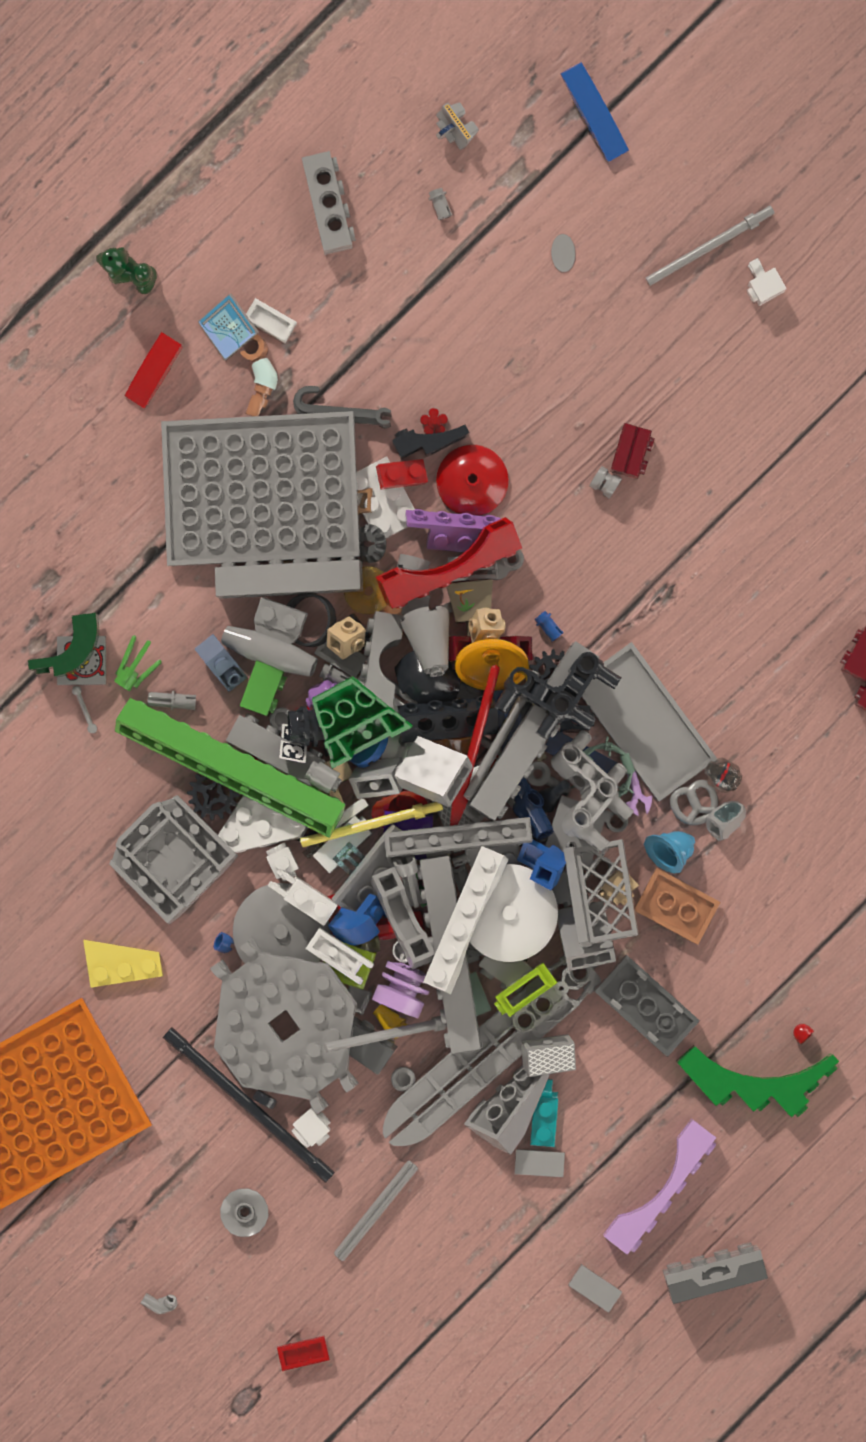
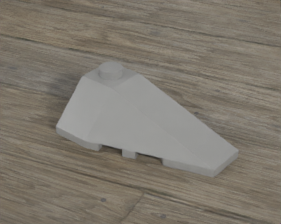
M522 1065L513 1073V1078L504 1086L500 1084L495 1089L497 1092L487 1101L483 1099L476 1106L464 1125L494 1147L511 1155L526 1133L550 1074L529 1077Z

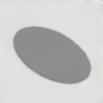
M560 234L555 238L551 249L553 263L561 272L569 271L575 261L574 244L571 238L565 234Z

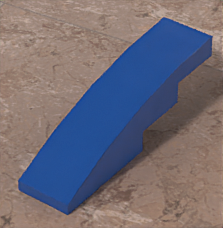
M580 62L560 73L580 115L584 118L593 138L596 139L606 161L609 162L629 151L613 117L583 63Z

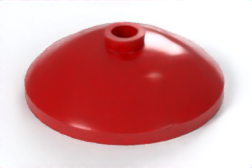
M465 445L451 451L441 462L436 477L439 496L450 510L457 514L468 513L476 516L486 515L501 504L507 493L509 481L508 472L502 459L494 451L481 445ZM470 475H475L477 477V481L475 483H470L468 481V477Z

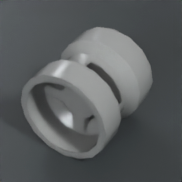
M601 466L589 486L594 490L599 489L605 497L610 499L622 478L617 475H611L608 469Z

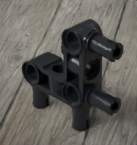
M591 652L582 653L574 661L568 670L569 674L565 681L558 687H552L539 679V675L533 671L517 667L504 682L505 689L494 707L506 714L517 696H522L543 709L547 715L536 731V734L546 740L549 739L558 723L566 720H572L589 731L596 718L578 708L577 703L592 679L595 680L596 678L612 689H615L622 677L606 668L603 661ZM581 659H591L593 668L591 670L583 669ZM522 673L526 678V683L524 685L515 684L513 681L514 674ZM557 699L566 701V711L560 712L555 708V701Z

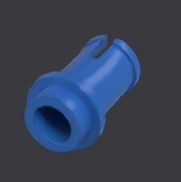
M544 611L534 620L537 623L536 626L539 625L550 641L553 642L564 632L550 617L552 614Z

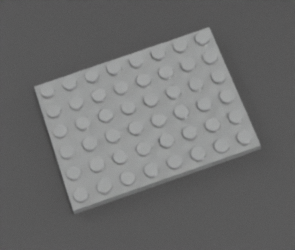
M353 411L161 421L167 566L207 565L228 562L245 563L248 561L266 562L271 560L286 561L322 557H360Z

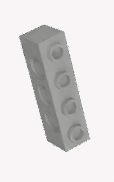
M330 151L302 157L324 255L352 249V241H356L353 226L348 227L346 218H350L347 203L342 204L340 196L345 193L342 180L337 181L335 172L339 171L336 157L331 158ZM322 174H327L331 180L328 184L322 185L318 183V177ZM328 197L336 200V204L332 208H327L323 205V201ZM337 220L342 226L338 231H332L328 228L329 223Z

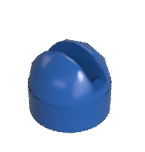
M220 932L215 938L214 950L228 953L232 951L230 946L231 944L234 945V940L230 935Z

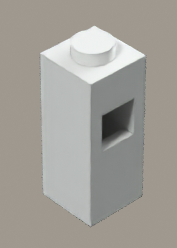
M354 816L344 826L366 821L363 816L359 819ZM370 830L329 840L313 857L331 873L372 833Z

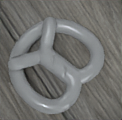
M698 780L689 787L676 789L670 797V805L674 815L681 822L687 825H700L705 823L706 817L718 807V796L710 782ZM703 787L709 792L711 798L710 807L701 806L696 789ZM683 794L687 795L692 807V812L688 817L681 812L677 803L678 797ZM699 813H705L703 816L695 818Z

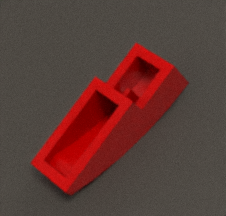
M161 332L124 396L145 409L183 349L182 344Z

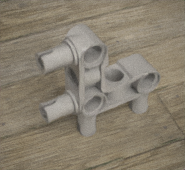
M581 730L571 742L565 743L552 757L551 764L554 770L563 779L569 780L582 795V800L569 810L562 821L564 833L569 837L584 839L600 853L609 841L598 833L593 823L607 808L614 812L623 822L632 815L634 810L618 797V783L627 773V769L622 764L617 763L606 774L582 752L592 738L588 732Z

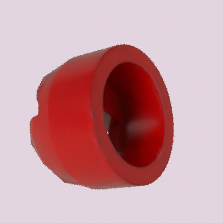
M798 1024L793 1030L794 1038L800 1045L814 1033V1030L806 1024Z

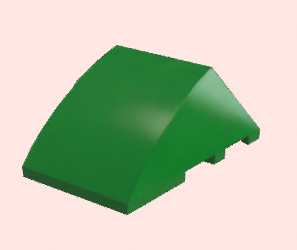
M353 676L312 698L319 727L322 728L325 738L324 744L328 748L332 769L352 759L354 754L389 736L393 738L413 726Z

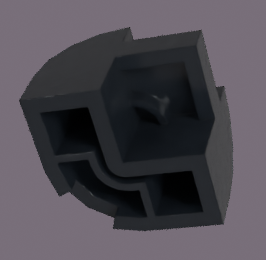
M414 651L406 654L394 667L402 694L407 693L417 704L428 703L433 700L441 702L452 701L457 698L460 689V678L456 670L452 669L450 661H448V669L444 671L445 673L437 677H431L430 674L424 672Z

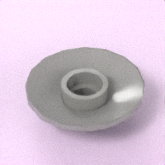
M249 1188L237 1189L229 1193L223 1200L220 1208L222 1223L231 1234L239 1237H250L259 1233L265 1226L268 1219V1205L264 1197L257 1191ZM243 1207L249 1209L248 1216L241 1215L240 1210Z

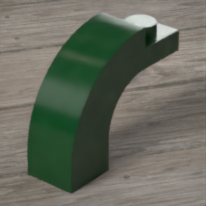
M98 614L72 615L73 639L68 649L55 657L28 660L29 670L35 671L36 675L48 674L50 669H53L54 677L58 678L69 675L85 665L93 655L98 643Z

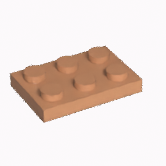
M656 868L634 909L635 912L698 945L721 902Z

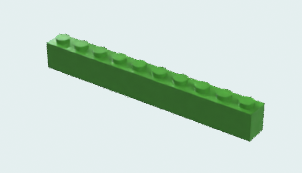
M129 698L116 719L115 732L328 838L331 837L343 816L345 804L338 798L328 796L320 792L316 787L308 786L298 781L292 775H285L277 771L273 766L263 764L255 760L253 756L243 754L233 749L231 745L213 739L207 733L198 732L188 724L178 722L170 718L166 713L148 707L142 701Z

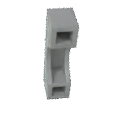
M376 611L373 619H368L367 633L371 634L370 641H366L364 647V656H367V664L362 665L360 678L364 679V686L393 708L395 684L383 675L379 665V658L385 650L399 645L403 631L401 619L404 620V616Z
M395 866L372 876L371 884L411 970L431 962L435 952L426 932L422 930L414 916L405 888Z

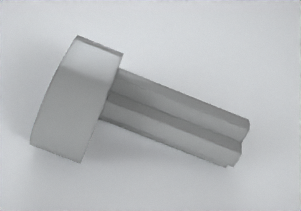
M415 856L392 858L393 865L399 877L402 878L410 907H419V904H422V898L415 874L418 872Z

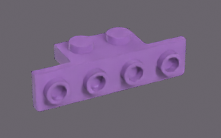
M421 509L406 510L405 513L407 527L429 529L426 543L427 549L457 552L468 550L478 538V533H481L483 527L501 519L492 515L452 514L445 511L428 512Z

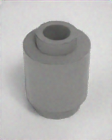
M313 761L304 777L309 780L308 783L327 794L331 790L336 792L342 779L338 778L340 775L338 771L322 762L317 763Z

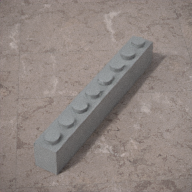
M573 642L550 676L547 684L552 687L562 685L574 661L584 652H593L578 642ZM589 658L581 659V666L585 670H591L593 662ZM557 699L555 701V708L560 712L566 711V701ZM532 704L478 788L472 801L468 804L469 807L490 821L502 818L508 808L505 804L509 797L515 798L521 788L518 783L522 777L527 778L534 768L531 763L536 756L540 758L547 748V745L544 744L546 739L536 734L547 714L545 713L546 711L535 704ZM559 724L550 737L553 738L560 728Z
M450 854L424 858L420 860L421 865H417L418 879H423L425 888L421 889L422 903H427L428 913H424L426 927H431L432 937H428L435 953L458 902ZM465 954L461 972L452 993L448 994L437 989L438 1000L443 999L444 1009L440 1010L442 1024L447 1023L448 1033L444 1034L446 1048H451V1053L481 1049L467 954Z

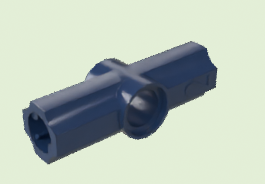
M522 777L518 783L521 788L513 799L515 801L513 811L519 818L530 817L532 835L536 841L543 840L554 832L542 808L544 799L538 791L531 788L527 779Z

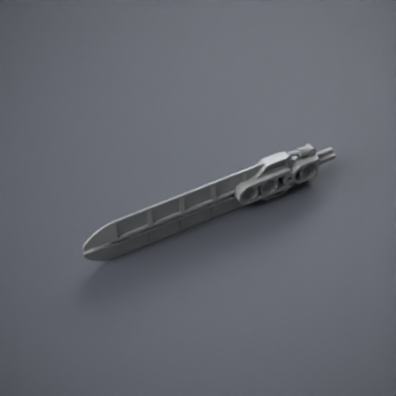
M565 955L559 958L560 961L547 968L551 975L552 971L561 965H567ZM597 966L585 968L586 975L582 979H576L573 976V970L568 971L566 967L562 970L561 981H558L556 985L511 1017L507 1013L502 1015L500 1011H497L479 1027L481 1049L459 1053L450 1052L392 1104L383 1125L384 1137L387 1138L410 1117L414 1120L390 1140V1144L393 1146H407L418 1143L430 1136L522 1055L521 1041L542 1038L577 1008L588 993L591 995L601 983V978L594 971ZM539 975L509 1001L513 1007L545 985ZM585 985L583 988L584 992L577 1000L567 996L569 989L579 990ZM544 997L549 1000L550 1006L546 1011H540L536 1008V1001L539 998ZM526 1013L531 1016L532 1021L529 1026L522 1027L518 1024L517 1020L521 1014ZM515 1027L516 1031L500 1044L498 1040ZM493 1044L497 1047L474 1068L471 1067L470 1064ZM465 1069L469 1071L446 1092L443 1090ZM438 1092L442 1095L419 1116L416 1115L415 1112Z

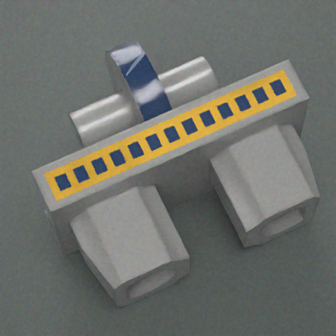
M446 103L436 114L440 120L436 123L440 128L436 136L439 140L446 137L449 143L454 141L459 149L462 150L469 144L479 129L472 121L465 125L462 123L460 118L466 112L461 103L451 106L449 103Z

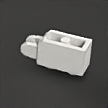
M279 868L276 873L282 879L289 881L290 885L284 890L276 882L270 881L268 886L281 894L284 900L322 925H325L338 905L300 878L292 877Z

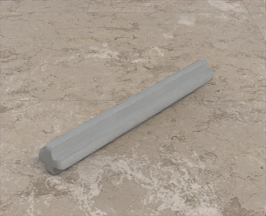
M407 1161L338 1246L334 1252L338 1259L344 1261L415 1174L418 1167L413 1162Z

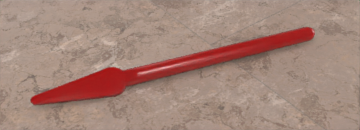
M497 664L492 665L490 668L467 754L473 769L500 672V667ZM473 769L452 802L450 826L459 824L469 801L463 795L470 784Z

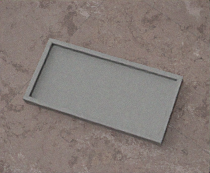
M631 642L603 662L606 668L622 677L616 688L612 689L595 678V680H591L581 697L590 706L591 711L595 713V716L616 745L624 753H629L636 772L659 802L717 760V758Z

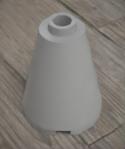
M436 606V610L429 611L428 607H422L404 615L405 620L401 619V625L424 672L430 674L431 677L443 675L444 671L448 669L449 659L448 610L445 607Z

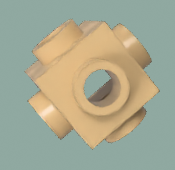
M481 608L476 610L468 624L472 643L483 639H499L502 633L505 632V620L501 617L500 609Z
M349 616L335 623L327 630V647L341 659H345L365 646L366 629Z

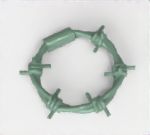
M606 737L605 743L582 751L587 756L596 749L609 751L608 757H610L611 751L619 753L622 764L627 769L626 774H628V778L625 784H622L620 787L618 786V797L627 794L628 791L632 794L634 793L629 789L633 772H635L629 753H624L619 747L613 745L612 742H608L609 737Z

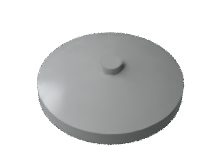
M277 883L284 890L290 885L288 883ZM266 885L251 893L240 905L233 923L234 945L245 964L251 960V957L247 956L240 946L251 938L255 940L262 952L318 963L321 959L308 951L306 947L319 928L330 934L329 921L322 925L284 900L281 894Z

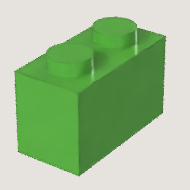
M256 660L240 707L267 717L270 712L274 714L279 701L275 699L278 690H283L287 677L283 676L285 672Z

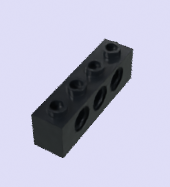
M483 696L473 699L456 698L452 701L442 702L433 700L421 704L406 703L405 705L397 706L398 714L413 725L412 728L399 734L401 742H415L418 736L427 740L472 736ZM494 697L492 698L483 735L498 734V709L494 707L496 704ZM472 713H476V715L473 717H467ZM446 716H452L450 719H443ZM428 718L426 721L420 722L421 719Z

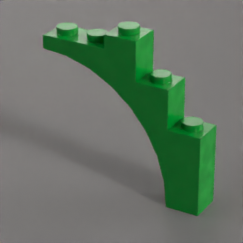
M693 1045L676 1062L715 1106L719 1103L722 1106L733 1097L731 1092L735 1091L753 1112L756 1109L762 1111L770 1103L768 1099L772 1096L792 1118L794 1115L799 1117L808 1109L806 1104L809 1100L805 1097L804 1093L806 1091L808 1093L814 1091L820 1085L818 1080L824 1075L829 1077L838 1069L836 1064L839 1060L830 1053L816 1064L796 1073L780 1077H755L742 1075L723 1068L706 1057Z

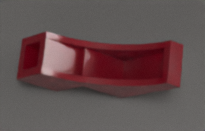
M865 626L862 630L858 629L852 639V642L855 644L851 652L846 650L840 661L843 664L842 671L866 683ZM860 685L854 696L857 699L855 705L866 711V685L865 687Z

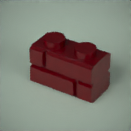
M624 423L610 472L633 479H638L640 474L644 475L648 464L644 457L646 451L651 452L655 438L651 437L652 431Z

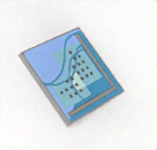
M232 294L227 295L198 321L225 361L259 333Z

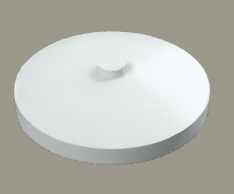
M506 865L501 879L489 897L470 939V943L483 955L503 962L520 961L538 953L551 939L558 920L557 901L552 890L550 891L530 880L533 870L521 865Z

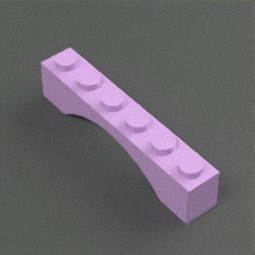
M691 1118L677 1137L675 1164L664 1187L652 1200L642 1207L617 1215L604 1232V1237L627 1255L630 1251L635 1252L642 1243L640 1238L644 1232L649 1233L656 1225L657 1221L655 1218L660 1212L664 1214L672 1204L669 1199L675 1192L679 1194L687 1184L684 1181L689 1173L694 1175L702 1164L699 1162L704 1154L708 1156L716 1146L714 1142L716 1137Z

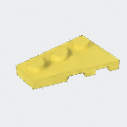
M83 940L91 988L163 976L160 952Z

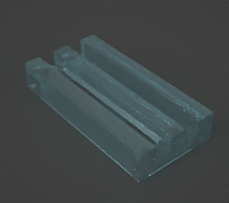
M348 842L336 854L333 860L346 873L351 875L353 871L340 859L344 856L357 868L359 864L347 852L352 850L361 860L365 856L353 844Z

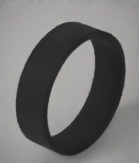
M302 593L292 598L286 606L295 609L302 600L316 597L324 604L327 610L328 623L324 633L316 641L303 643L297 639L294 643L306 647H317L327 642V630L337 621L336 612L327 598L313 593Z

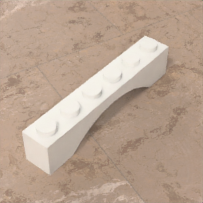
M481 846L425 976L424 983L448 994L452 993L461 972L473 931L509 860L504 855Z

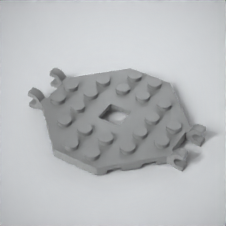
M251 938L240 946L243 952L251 957V960L234 973H231L224 960L210 968L214 975L222 980L214 1048L242 1087L309 1099L312 1109L318 1114L329 1105L319 1093L320 1090L337 1078L340 1079V1083L346 1093L359 1084L348 1070L350 1048L327 1053L324 1049V1043L353 1037V1021L357 1003L328 963H316L289 956L271 955V953L262 952L255 940ZM287 1010L300 1030L283 1041L270 1025V1021Z

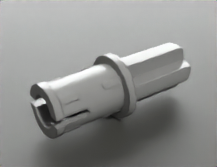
M172 691V694L150 692L147 703L149 706L171 707V710L173 708L195 710L196 695L174 693L175 691Z

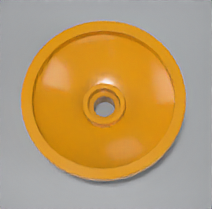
M483 639L471 643L459 652L456 657L455 669L458 677L464 683L471 687L485 690L490 668L492 665L497 664L500 667V672L495 690L505 689L504 682L509 674L517 667L528 669L529 663L525 652L515 644L501 639ZM522 673L514 674V683H520L525 676Z

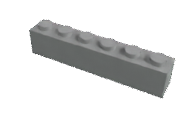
M355 556L341 557V561H332L330 557L317 558V562H308L307 559H293V563L284 564L283 560H271L269 565H260L259 561L245 562V566H236V563L232 562L221 563V567H215L216 597L228 599L299 595L302 593L362 592V562L356 560Z

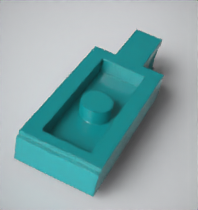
M553 1079L547 1080L533 1113L530 1145L555 1147L559 1098H557L558 1092H552Z

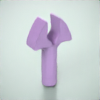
M635 770L630 785L631 790L634 792L632 794L633 797L631 801L626 802V805L634 810L633 813L636 816H639L636 808L638 799L644 803L647 814L651 807L652 796L646 797L642 794Z

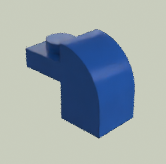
M533 839L532 843H523L517 858L518 861L533 869L530 880L550 891L558 884L566 864L564 853L557 846L552 845L548 848Z
M369 894L356 912L341 907L328 926L339 941L349 945H360L370 941L380 932L376 924L385 912L378 897Z

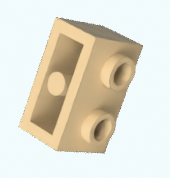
M617 870L608 878V881L618 887L623 880V873ZM629 875L631 891H633L639 885ZM605 883L599 895L608 901L616 889ZM624 885L623 888L621 889V890H623L624 892H626V890H625V885ZM619 892L613 903L615 905L619 903L625 905L627 897Z

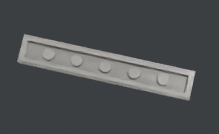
M530 817L384 833L386 858L477 849L481 848V846L486 848L532 843Z

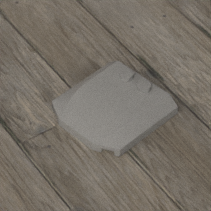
M177 795L172 799L152 804L118 838L114 856L109 864L168 924H171L231 866L238 855Z

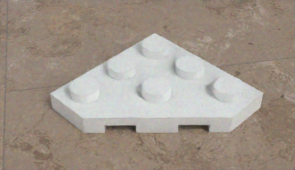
M243 795L218 836L234 852L241 853L257 847L261 848L290 839L302 838L308 827Z

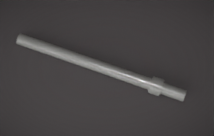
M768 206L756 214H749L744 217V221L645 278L649 286L653 285L747 229L752 230L759 226V222L775 214L773 208Z
M522 696L517 697L463 796L466 799L472 801L526 701L529 702Z
M441 1016L432 1017L430 1021L324 1043V1049L327 1053L429 1030L441 1031L446 1029L447 1023L442 1024Z

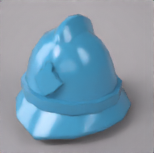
M674 831L667 834L647 836L643 845L649 858L656 866L666 872L675 874L682 872L686 861L692 856L695 838L685 832Z

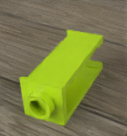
M541 963L495 997L498 1001L494 1004L502 1015L507 1013L511 1017L556 985L557 982L544 963ZM539 975L545 985L513 1007L506 997Z

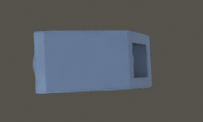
M214 634L195 648V651L228 692L248 678Z

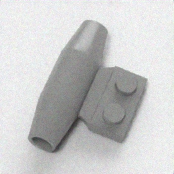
M264 597L260 599L253 620L255 631L227 626L222 635L221 643L247 659L255 662L257 660L283 672L311 677L317 666V658L293 645L301 636L308 613Z

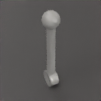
M74 686L72 693L77 696L89 725L87 728L88 732L95 733L97 726L93 724L81 696L82 690L79 686Z

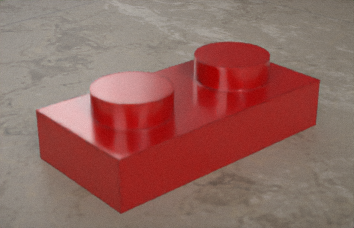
M423 459L382 463L376 466L380 490L425 485L428 482Z

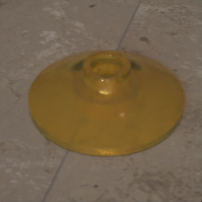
M372 566L362 567L363 591L344 592L345 600L353 610L361 614H374L376 611H381L386 607L387 604L375 578L384 573L382 570ZM372 587L373 593L369 596L365 595V589Z

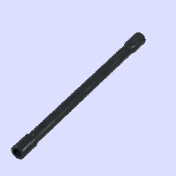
M173 1027L162 1037L300 1158L322 1181L326 1183L335 1172L304 1147L193 1048Z

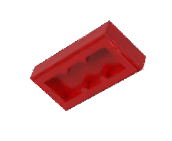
M325 1335L277 1346L282 1371L330 1360Z

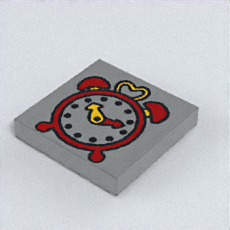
M57 636V656L68 649L73 636ZM99 636L96 649L86 664L69 675L58 677L57 685H106V636Z

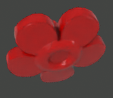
M431 408L428 412L429 416H421V424L427 425L424 427L425 434H433L434 429L436 433L445 432V427L441 424L447 423L448 418L445 414L438 416V409Z

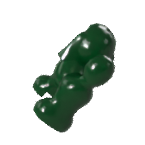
M123 247L118 249L109 248L96 256L97 263L108 273L109 280L115 285L132 282L136 285V289L140 294H148L152 291L157 279L156 269L147 263H136Z

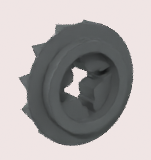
M368 524L360 527L361 561L375 563L385 554V535L376 525ZM367 541L374 542L375 545L366 547L364 543Z

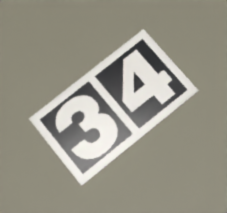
M282 724L281 737L289 741L287 724ZM281 740L279 758L306 763L307 746H302L299 743L291 744Z

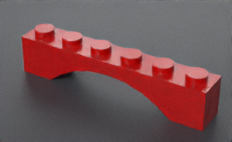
M504 517L483 527L480 535L471 547L448 564L427 570H407L396 567L375 578L385 603L392 609H398L406 606L408 601L412 599L426 597L430 594V591L436 588L449 586L453 580L471 576L473 571L479 568H488L501 558L514 556L516 551L522 549V545L513 522Z

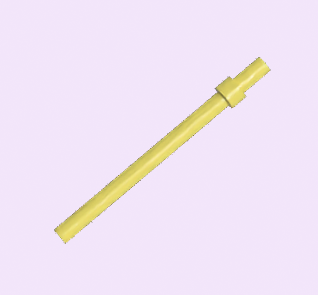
M437 802L426 805L420 803L413 805L411 809L336 828L330 838L317 833L300 838L302 847H307L411 818L421 819L426 814L444 809L443 805Z

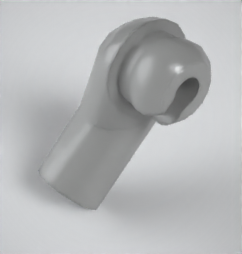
M146 1293L140 1304L157 1314H164L173 1311L177 1307V1298L174 1295H167L156 1299Z

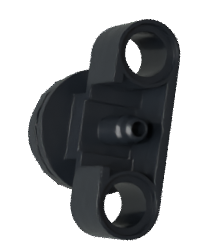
M313 704L310 705V710H308L307 706H301L295 711H288L287 728L290 743L309 746V742H312V746L317 747L318 740H324L325 742ZM324 744L325 757H327L330 755L328 752V748H326Z

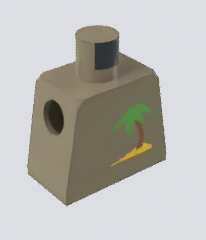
M492 580L452 583L447 586L456 623H466L467 636H471L468 624L476 610L481 608L491 609Z

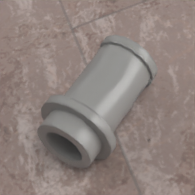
M442 188L429 192L430 197L428 198L433 203L438 220H443L453 215L445 197L447 193Z
M330 663V665H324L319 677L323 678L322 681L329 680L332 683L339 684L350 678L351 675L332 667Z

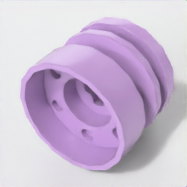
M387 961L385 967L394 970L395 973L394 975L382 973V976L390 981V985L378 984L372 1000L409 1016L419 1018L424 1003L417 999L416 995L417 993L429 994L428 990L420 987L426 974L417 968L411 970L410 965L402 962Z

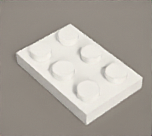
M386 456L357 472V490L373 489V496L371 497L372 513H363L367 523L379 527L387 539L408 528L405 517L406 510L415 509L403 487L380 490L376 466L382 463H390ZM358 493V506L363 496L361 493ZM367 499L364 503L365 508H367Z

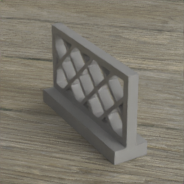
M623 840L609 842L600 854L591 845L575 849L573 847L564 848L577 938L582 948L590 947L595 943L639 935ZM618 847L620 855L614 863L604 857L609 848ZM592 852L598 857L589 868L583 864L581 854ZM601 859L611 865V868L604 877L594 871ZM620 861H621L622 869H621L620 867H618V864L620 863ZM615 868L623 873V880L618 887L608 881ZM591 873L601 879V882L594 891L586 887V880ZM605 883L616 889L608 901L598 895V892ZM624 885H625V890H626V892H624L623 890H621ZM619 892L627 897V903L622 910L611 904ZM595 897L606 903L598 915L590 910V904ZM609 906L619 912V915L612 924L601 918ZM625 916L631 921L632 930L621 932L615 926ZM600 920L609 929L603 936L594 937L593 928Z

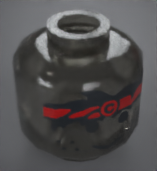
M721 757L714 762L710 761L706 766L707 784L722 793L735 791L742 780L740 767L726 758Z

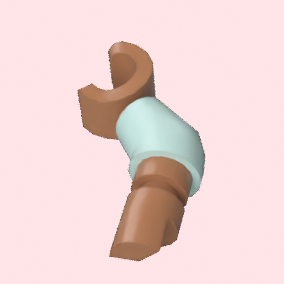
M258 335L252 338L253 341L259 344L256 353L249 354L245 350L240 352L244 358L253 362L252 369L255 376L254 383H256L254 391H256V394L252 395L245 413L252 417L259 416L262 408L266 409L269 401L266 399L267 395L270 396L272 390L276 389L278 381L277 372L269 359L265 358L268 353L267 343Z

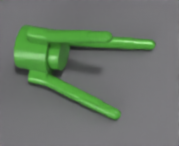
M135 635L132 636L120 667L115 673L117 677L114 680L128 691H131L133 686L138 688L141 682L162 663L161 660H157L141 676L136 678L138 673L134 670L146 653L151 641L148 640L131 666L128 667L126 664L136 640Z

